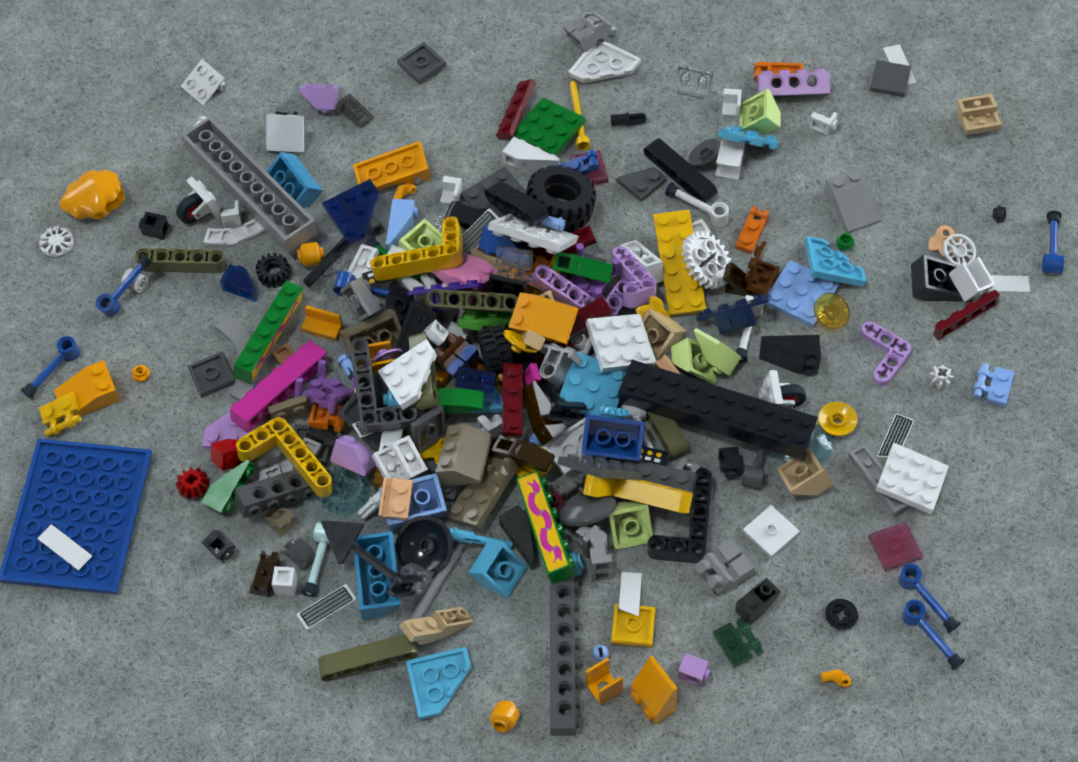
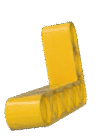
M447 217L443 220V244L374 257L370 261V266L375 279L384 281L460 266L464 260L463 234L458 219L456 217Z
M276 417L237 441V455L239 460L243 462L247 459L252 461L278 446L316 495L327 497L331 494L332 480L330 474L285 419Z
M590 474L586 475L583 494L588 496L605 497L612 495L687 514L690 512L693 497L692 492L644 480L599 478Z

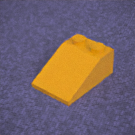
M520 292L508 328L521 335L531 330L544 337L545 341L567 344L578 308L538 295Z
M104 360L83 368L54 390L57 399L70 392L76 394L80 411L74 413V416L77 414L82 416L120 401Z
M650 656L631 684L630 697L636 705L640 704L644 709L642 712L648 721L652 720L656 725L676 711L678 688L655 658Z

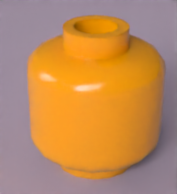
M317 242L303 243L297 249L299 263H302L304 267L317 266L321 259L324 258L323 247L320 248Z
M499 701L495 704L489 720L496 731L508 732L514 729L520 712L512 701Z

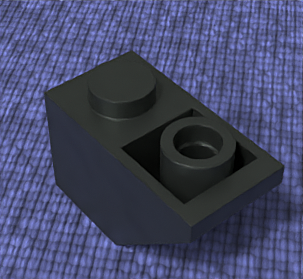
M766 577L736 602L735 612L750 626L767 611L781 591Z

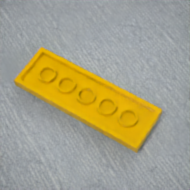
M690 210L653 214L659 258L663 263V283L668 313L670 317L699 314L701 310L706 309L703 286L699 285V280L694 281V275L689 276L690 270L685 269L687 264L682 262L685 257L681 255L684 251L681 249L684 245L683 241L694 233Z

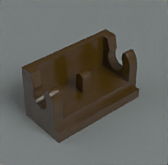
M261 551V558L249 593L270 597L274 567H279L280 559L278 552L272 551L271 556L265 554V551Z

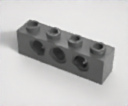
M295 469L235 488L234 500L243 518L256 516L267 510H274L279 506L293 504L304 498H311L316 494Z

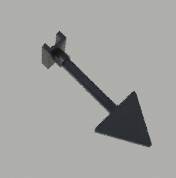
M512 350L514 364H523L524 374L530 363H535L541 351L536 353L525 351L517 353ZM541 377L542 380L538 385L555 403L547 417L551 421L579 422L580 418L577 415L580 410L587 409L585 403L566 401Z
M321 521L338 564H343L350 550H353L391 580L392 585L387 592L390 596L404 597L415 595L416 592L412 590L415 582H422L423 578L420 575H401L396 573L356 542L364 527V523Z

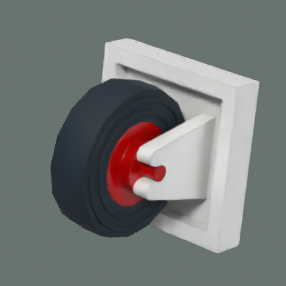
M192 176L186 181L193 191L179 203L176 210L177 217L185 224L193 223L209 212L217 220L221 219L220 209L222 207L216 201L214 195L206 190V187L200 180L196 181Z
M769 370L767 377L763 380L762 387L759 388V399L793 409L806 401V392L801 385L779 383L777 370Z

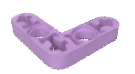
M868 321L861 327V336L888 352L873 374L874 383L879 386H885L892 380L909 357L911 345L906 340L878 324ZM870 329L873 330V332H869V333L866 332V330H870ZM883 337H887L891 340V342L885 344L881 342L880 339ZM894 360L897 362V365L891 367L887 364V361ZM886 370L887 372L885 377L880 379L879 376H881Z

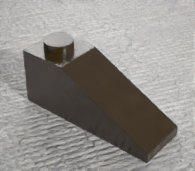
M536 381L523 388V397L531 429L543 446L568 428L563 421H551L547 417L553 406Z

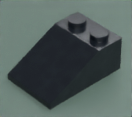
M922 255L911 264L912 296L925 301L964 302L949 276V273L959 265Z
M494 274L489 276L491 293L513 294L519 297L520 292L534 295V288L527 282ZM491 298V304L495 305L494 299ZM506 299V306L510 309L513 308V301Z
M819 335L761 336L759 359L797 374H804L806 376L818 374L821 359Z

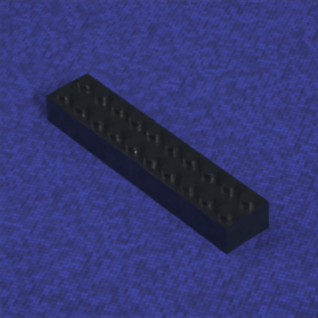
M633 359L619 388V403L802 461L806 459L817 429L818 417Z

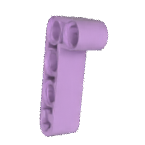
M619 246L614 248L612 259L618 258L620 260L618 275L622 280L630 282L623 286V305L628 308H635L649 303L651 296L656 297V280L626 247Z

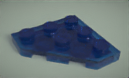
M371 179L322 202L323 208L348 245L365 237L368 224L374 213L376 201H378L380 196L378 189Z

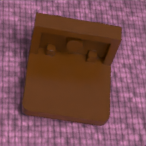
M763 241L761 246L757 245L754 252L755 258L751 257L748 264L750 271L748 270L745 281H747L746 290L767 296L779 273L780 267L763 261L767 244L766 241Z

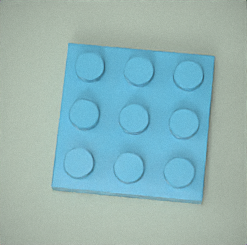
M576 352L582 360L580 365H576L574 362L571 363L559 396L566 401L584 402L587 409L580 410L579 414L585 416L586 414L601 416L602 413H598V408L601 406L617 408L619 388L628 369L601 372L597 358Z

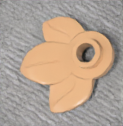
M940 226L936 230V235L931 237L928 242L929 251L939 250L944 259L946 258L942 253L943 243L949 236L954 234L950 226ZM943 231L947 232L948 236H944Z

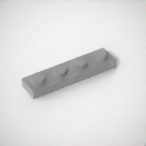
M864 443L850 451L848 456L875 491L884 467ZM875 491L893 516L910 507V505Z

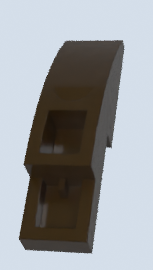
M499 435L498 438L492 437L488 456L499 459L511 458L520 468L546 473L556 457L554 454L536 445Z

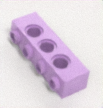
M807 69L797 70V73H790V70H780L779 74H772V71H761V74L757 75V90L760 93L769 89L772 96L830 94V72H825V69H814L815 72L808 73ZM809 77H813L816 81L813 87L807 84ZM774 78L779 79V88L772 86L771 82ZM791 78L797 79V87L793 88L790 86L789 80Z

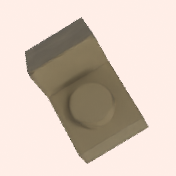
M280 506L274 510H269L261 518L280 537H283L296 525L291 519L295 516L293 512Z

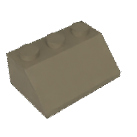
M389 309L339 331L347 352L351 356V342L355 338H364L368 344L390 340L393 348L396 346L402 328L396 313ZM357 347L355 350L363 351L364 349L362 347Z
M468 424L448 426L435 471L444 486L481 483L493 437L490 433Z

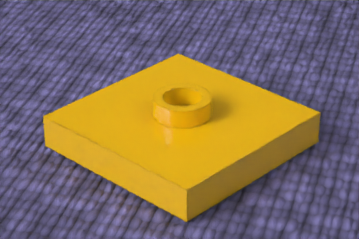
M615 604L611 644L652 648L656 607L639 606V616L619 609V604Z

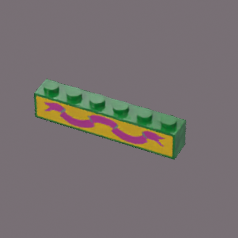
M285 281L233 365L234 378L250 385L252 384L299 307L303 298L302 287Z
M536 470L516 478L547 575L552 584L575 576L573 568L576 567L573 556L568 555L567 551L571 549L567 539L563 540L562 535L565 532L562 524L557 523L556 519L560 517L556 507L552 508L551 503H554L551 492L546 490L549 487L546 477H541L539 471Z

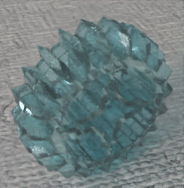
M334 465V471L327 469L332 480V492L327 497L318 496V499L322 502V506L327 508L330 513L334 511L338 515L342 511L343 515L346 516V511H350L353 514L354 509L360 510L361 505H365L366 499L370 497L369 479L342 466L337 469ZM344 484H345V489H346V490H344V495H343L342 489H344Z

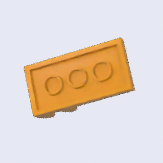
M420 141L353 164L362 197L402 182L404 184H415L414 179L416 177H420L426 182L431 178Z

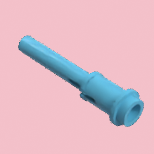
M457 527L449 529L453 543L457 541L472 545V542L486 545L488 541H503L510 549L512 548V541L475 535L474 532L459 530Z

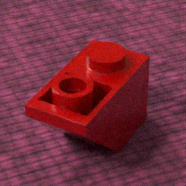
M225 439L211 444V461L222 471L237 467L243 463L237 455L236 443L238 440Z

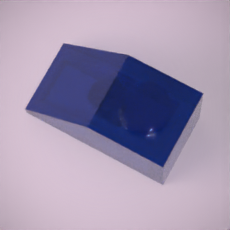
M229 264L220 280L222 290L256 302V291L247 269L240 265Z

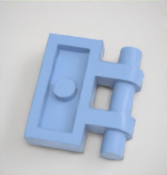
M982 363L977 373L978 381L974 384L973 388L975 391L974 397L980 399L982 394L988 395L986 402L1005 407L1014 371L995 367L993 373L989 371L988 363ZM986 380L991 381L990 387L985 385Z

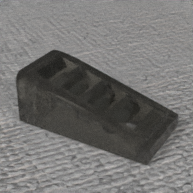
M350 93L337 103L336 109L360 128H363L374 119V116ZM366 116L367 118L361 122L360 119Z

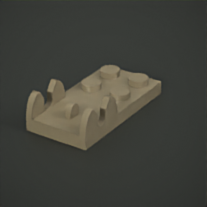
M487 456L481 483L466 484L446 516L448 521L480 530L517 471L518 465L511 458L499 459Z

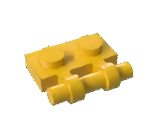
M73 392L39 407L43 425H50V428L45 430L47 437L51 435L56 436L62 430L75 427L76 423L82 421L79 414L74 416V413L80 411L76 394Z

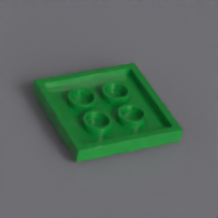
M542 97L517 126L513 137L522 139L534 147H539L543 151L557 156L584 125L586 119L584 116Z

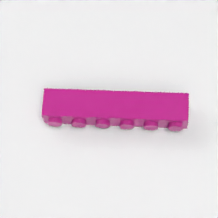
M311 340L305 345L300 346L296 353L287 357L282 365L276 367L268 377L262 379L254 389L249 390L240 401L235 402L231 406V421L247 433L270 414L269 406L284 402L295 392L296 378H302L304 380L303 384H305L317 373L319 360H325L327 364V352Z

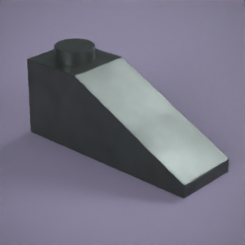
M517 505L498 516L499 525L532 570L535 568L530 520L526 509L522 510Z

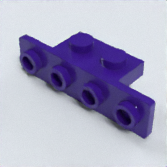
M468 280L465 285H460V282L448 283L449 287L435 284L431 285V289H424V286L413 287V291H408L407 294L413 296L422 295L434 289L467 291V289L484 287V283H478V280ZM436 294L430 295V301L437 304L439 301ZM449 296V302L452 305H456L458 302L456 296ZM431 308L433 312L452 310Z

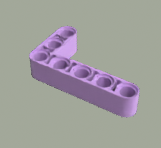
M538 266L530 277L532 285L543 293L551 290L557 302L579 309L595 300V298L548 266ZM619 280L606 297V301L613 312L606 317L618 314L623 306V293L619 289L623 290V286L630 283L629 281Z

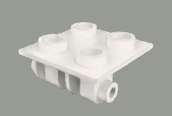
M201 59L181 87L204 106L216 90H224L226 85L224 82L225 78Z

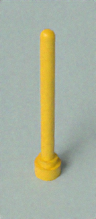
M571 81L570 90L574 112L582 115L577 84L575 81ZM584 125L579 129L578 137L575 141L576 148L579 151L588 150L591 146L590 139L585 135Z

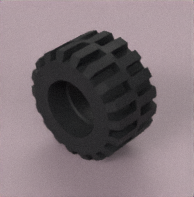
M501 324L478 330V342L482 358L490 376L501 374L503 363L514 364L511 346L503 335L505 329Z

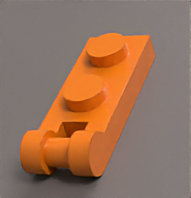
M756 62L754 63L755 73L753 74V79L757 82V75H760L761 71L764 70L772 71V74H779L780 70H790V73H797V70L803 69V63ZM791 78L789 81H797V79Z
M751 207L735 244V249L753 254L769 218L770 211L758 210V207ZM755 216H756V217H760V218H761L760 221L754 219Z

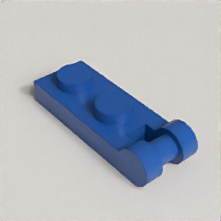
M589 150L585 155L560 165L566 168L567 166L572 167L573 170H579L582 175H586L599 169V163L596 161L597 152Z

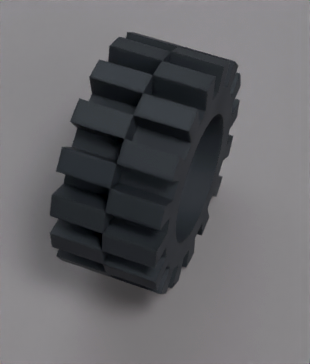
M268 253L267 257L263 255L261 257L262 260L259 259L257 261L256 273L259 282L263 286L266 284L268 288L271 285L273 288H276L278 284L280 287L282 282L285 283L290 278L289 263L282 254L277 256V253H273V256ZM270 267L280 268V271L275 274L266 273Z

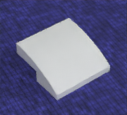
M267 114L266 150L304 152V116Z
M409 435L372 455L383 478L411 480L428 470Z

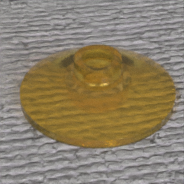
M835 293L822 294L814 304L815 317L826 328H841L849 320L850 310L847 302Z

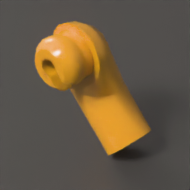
M411 183L399 185L392 200L402 199L403 196L414 194L416 186Z
M840 669L820 673L822 683L833 681L843 688L851 685L850 676Z

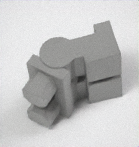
M584 12L574 23L570 24L568 22L563 25L568 38L584 52L595 46L598 39L607 41L608 36L614 37L617 30L616 26L609 23L606 18H603L597 12H592V14Z
M587 525L581 526L576 531V535L579 537L577 545L583 549L584 557L587 559L590 557L592 582L612 579L611 554L607 555L606 533L601 531L596 525L592 528Z
M731 538L719 546L715 552L707 553L695 566L696 571L699 574H703L710 589H714L717 594L733 589L743 580L753 577L755 572L754 566L744 554L742 555V551Z

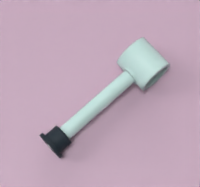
M317 522L313 535L314 542H318L319 545L309 580L305 583L304 589L301 590L303 595L309 597L317 596L316 581L326 546L330 545L320 522Z

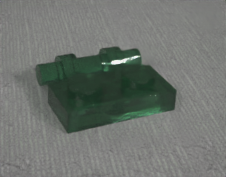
M739 618L736 621L739 626L736 629L730 622L713 631L714 638L733 668L751 660L752 655L749 652L751 650H754L757 656L764 653L760 640L755 638L751 632V626L743 618ZM741 635L746 637L747 643L744 644L740 638Z

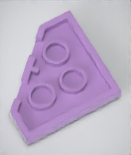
M228 412L205 428L202 448L211 449L212 443L225 439L239 440L248 433L231 421L230 412ZM265 417L259 424H257V425H256L251 431H249L248 433L252 432L253 430H255V429H257L258 427H260V426H262L263 424H265L267 417Z

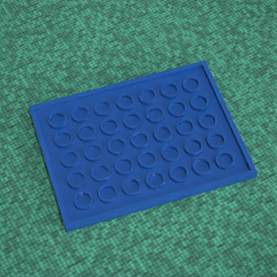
M38 439L0 570V582L117 595L153 454L152 451L149 449ZM51 524L92 555L79 570L37 539Z

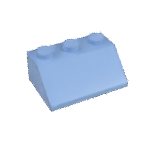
M437 474L412 479L413 486L408 521L417 516H432L437 519L446 517L447 509ZM382 487L379 488L380 497L382 493ZM386 517L389 532L401 529L407 522V520Z

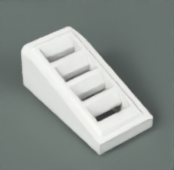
M411 276L396 279L400 286L407 288L409 291H413V287L424 286ZM426 294L414 295V301L421 302Z

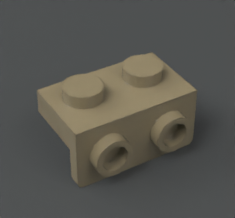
M305 394L296 398L286 399L284 402L268 407L271 419L281 417L286 420L310 411Z

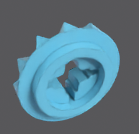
M608 406L598 408V413H602L601 416L625 419V416H629L627 409Z

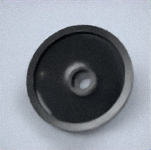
M417 516L407 521L401 527L396 538V554L400 563L410 573L420 576H431L442 571L449 563L453 554V538L448 527L441 520L432 516ZM429 542L432 544L431 549L427 547Z

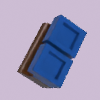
M450 332L445 339V343L449 345L447 350L444 351L440 346H437L434 351L437 354L436 360L438 365L454 379L462 370L466 369V366L473 362L479 355V352L472 344L470 345L465 341L462 336L457 337Z

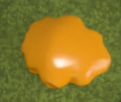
M106 169L87 171L78 180L66 187V191L60 199V208L63 212L72 215L78 220L86 218L103 219L112 211L118 209L125 200L121 181L118 180L115 172Z

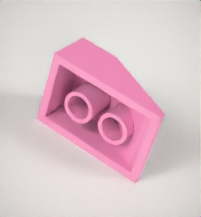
M464 252V260L460 266L432 272L447 286H449L448 283L460 282V285H465L468 280H478V283H484V287L467 289V291L487 292L490 289V274L498 275L499 273L486 260ZM472 296L468 297L469 304H472L476 300Z

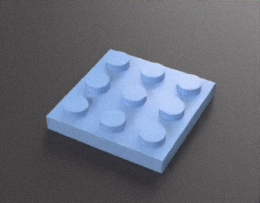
M790 260L768 294L771 296V300L765 303V305L813 328L838 290L840 283L812 277L809 268Z

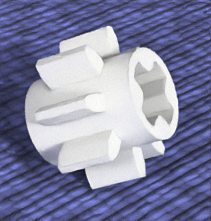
M944 365L938 368L934 366L933 371L929 374V379H932L931 386L935 385L939 390L943 387L949 388L950 382H953L954 376L950 375L952 369H948Z

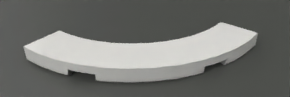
M255 219L234 229L208 228L203 245L211 247L237 245L255 239L267 231Z

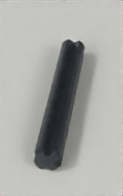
M346 234L306 276L303 283L307 287H311L353 242V238Z

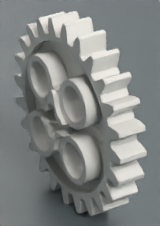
M696 231L683 241L684 245L681 249L684 251L681 255L685 259L682 262L687 264L685 269L690 270L689 276L694 275V281L699 280L700 286L704 284L706 289L709 287L711 290L718 289L727 283L723 280L726 264L731 260V258L727 257L729 252L723 250L725 245L720 246L719 239L715 241L714 235L709 237L708 232ZM714 253V257L705 262L703 266H699V264H701L703 261L709 258L710 255Z

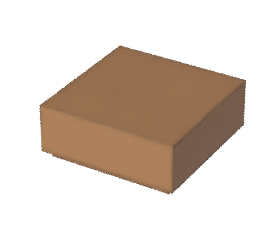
M286 343L273 350L271 354L280 366L294 352Z

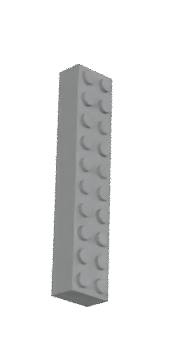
M211 116L181 134L185 148L289 254L300 247L301 244L306 243L319 234L315 220Z

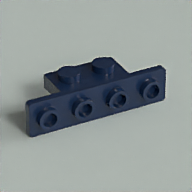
M759 294L754 296L752 300L740 299L735 302L736 304L730 306L726 303L719 305L718 309L715 310L707 308L700 311L696 320L701 321L715 317L720 335L755 326L757 321L752 307L768 303L771 300V296Z

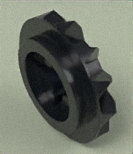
M835 599L825 609V620L829 622L830 627L833 626L837 630H847L855 625L858 618L856 606L846 599ZM843 608L845 616L840 621L839 615L837 614H839L841 609Z

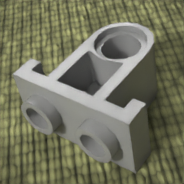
M543 343L540 351L545 355L539 372L541 377L549 384L558 386L564 381L571 363L574 362L576 365H580L582 358L571 347L564 349L554 343L550 345Z

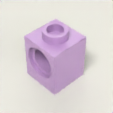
M685 653L678 670L677 679L701 687L703 681H708L711 670L708 669L709 662Z

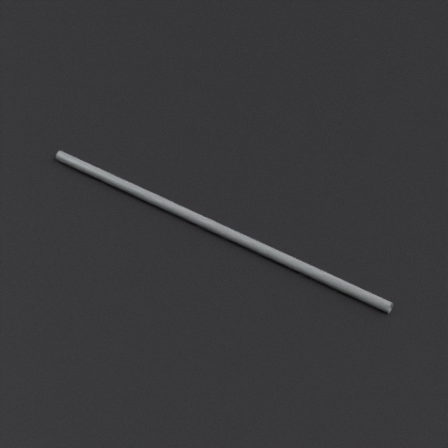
M563 382L558 386H551L556 392H558ZM545 393V396L547 397V399H548L549 402L551 403V402H552L551 398ZM530 421L524 428L522 436L518 438L519 440L528 442V438L533 434ZM465 526L464 531L474 532L475 528ZM456 541L449 563L442 571L436 574L409 620L424 616L467 543Z

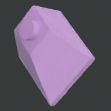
M304 84L299 87V92L316 109H320L321 112L331 113L332 110L337 108L339 85Z
M343 435L335 441L330 459L331 462L362 476H366L377 467L372 457L373 453L362 442L355 440L353 436Z

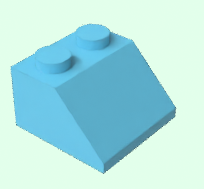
M488 541L468 574L481 586L504 598H508L528 566L503 541Z

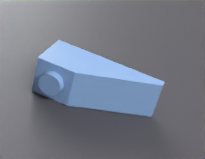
M392 200L386 239L388 251L392 245L398 246L399 240L412 228L414 219L418 218V207H415L414 200Z

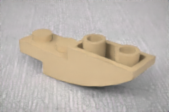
M463 607L437 610L430 617L405 620L400 625V628L410 642L418 641L420 645L448 637L468 627L473 621Z

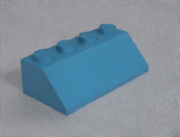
M392 531L358 536L356 540L358 544L397 573ZM354 552L362 620L384 617L401 606L400 597H392L387 593L392 585L391 580Z

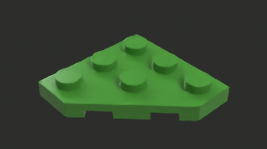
M474 301V302H473L472 304H470V305H471V306H475V305H476V301ZM465 310L458 319L457 327L471 330H482L483 327L489 325L493 327L500 324L505 327V325L510 323L513 312L500 313Z

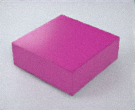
M530 363L523 374L526 386L533 381L539 384L542 380L537 364Z

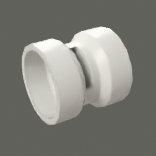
M132 268L128 269L124 273L122 277V282L132 272ZM139 274L129 287H132L137 293L142 292L148 283V277Z

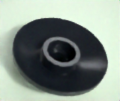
M402 286L391 289L385 301V309L394 311L400 324H404L411 301L414 300L413 295L407 294L409 290Z

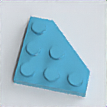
M738 125L726 126V128L720 129L718 137L739 143L748 141L750 145L766 147L767 145L768 148L775 150L780 146V141L776 140L777 137L771 135L763 137L759 135L760 132L755 130L743 131V127Z
M810 236L806 237L804 243L812 277L846 283L852 286H865L867 280L864 269L849 263V258L839 250L836 252L832 250L826 240Z
M466 647L406 661L419 721L440 716L470 671L471 664Z

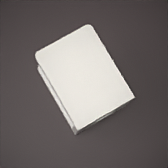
M722 138L716 161L718 165L716 177L732 180L739 179L745 143Z
M980 257L974 259L967 266L965 263L960 264L949 273L964 302L983 295L995 286Z

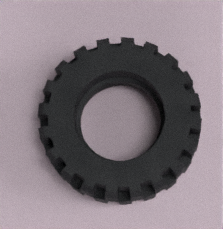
M552 165L547 166L546 169L541 168L533 173L528 181L525 193L543 203L549 212V216L555 218L562 217L565 220V227L563 229L565 232L570 230L572 232L577 231L590 221L596 200V190L593 183L589 181V178L586 175H582L579 170L575 171L572 167L567 166L566 168L562 167V165H557L556 167ZM552 197H561L568 201H560Z

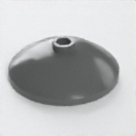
M580 492L562 505L558 512L559 521L567 526H585L599 522L615 511L617 507L616 500L613 496L593 497Z

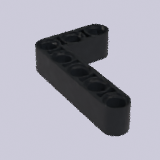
M699 468L695 471L697 479L693 488L689 538L663 535L651 536L647 543V554L650 558L696 564L705 557L712 473L709 469ZM699 479H706L707 481L702 482ZM703 496L705 497V499H699L697 497ZM696 514H702L704 516L697 517ZM699 531V532H701L702 534H701V535H696V534H694V532ZM653 546H659V547H661V548H660V549H653L652 547H653ZM673 548H679V549H681V550H680V551H674V550H672V549H673ZM697 549V550H700L701 552H700V553H694L693 550Z

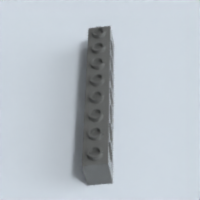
M574 576L552 584L550 580L551 736H576V728H580V716H576V709H580V696H575V689H579V676H575V669H579V657H575V650H579V638H575V631H579V619H575V612H579V600H575L574 594L579 593L578 581H574ZM564 594L569 596L566 599L560 598ZM562 613L569 614L566 618L560 617ZM567 632L569 635L562 637L560 633ZM562 651H567L570 653L567 656L560 655ZM563 670L570 672L566 676L560 674ZM562 690L570 691L568 695L560 694ZM567 709L570 711V713L568 715H562L560 711Z

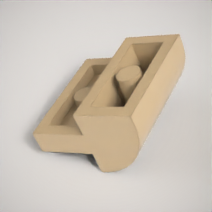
M992 94L957 99V118L959 125L963 126L966 135L1001 129L1002 123L997 114V104Z

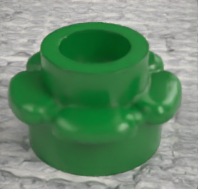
M842 233L836 239L837 247L841 250H850L854 245L853 237L848 233Z

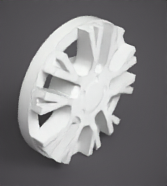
M54 226L51 229L50 227L46 229L47 231L43 235H40L39 245L41 251L49 257L64 256L73 248L74 237L67 228ZM61 249L62 252L56 253V250Z
M953 234L944 241L942 253L946 258L945 261L960 265L961 260V264L965 263L967 266L976 257V247L969 237L963 234ZM968 243H969V245L971 246V249H969V250H968L967 247L965 246V245H967Z

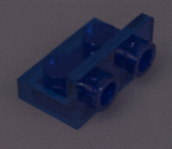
M459 366L454 387L493 393L496 373Z

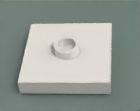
M772 505L743 529V533L770 559L800 533Z

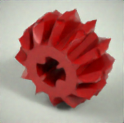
M191 466L187 472L182 470L183 475H177L178 481L176 482L179 495L184 496L187 500L192 496L193 500L196 501V496L198 495L203 498V492H207L210 485L207 473L205 471L202 472L199 467L193 470Z

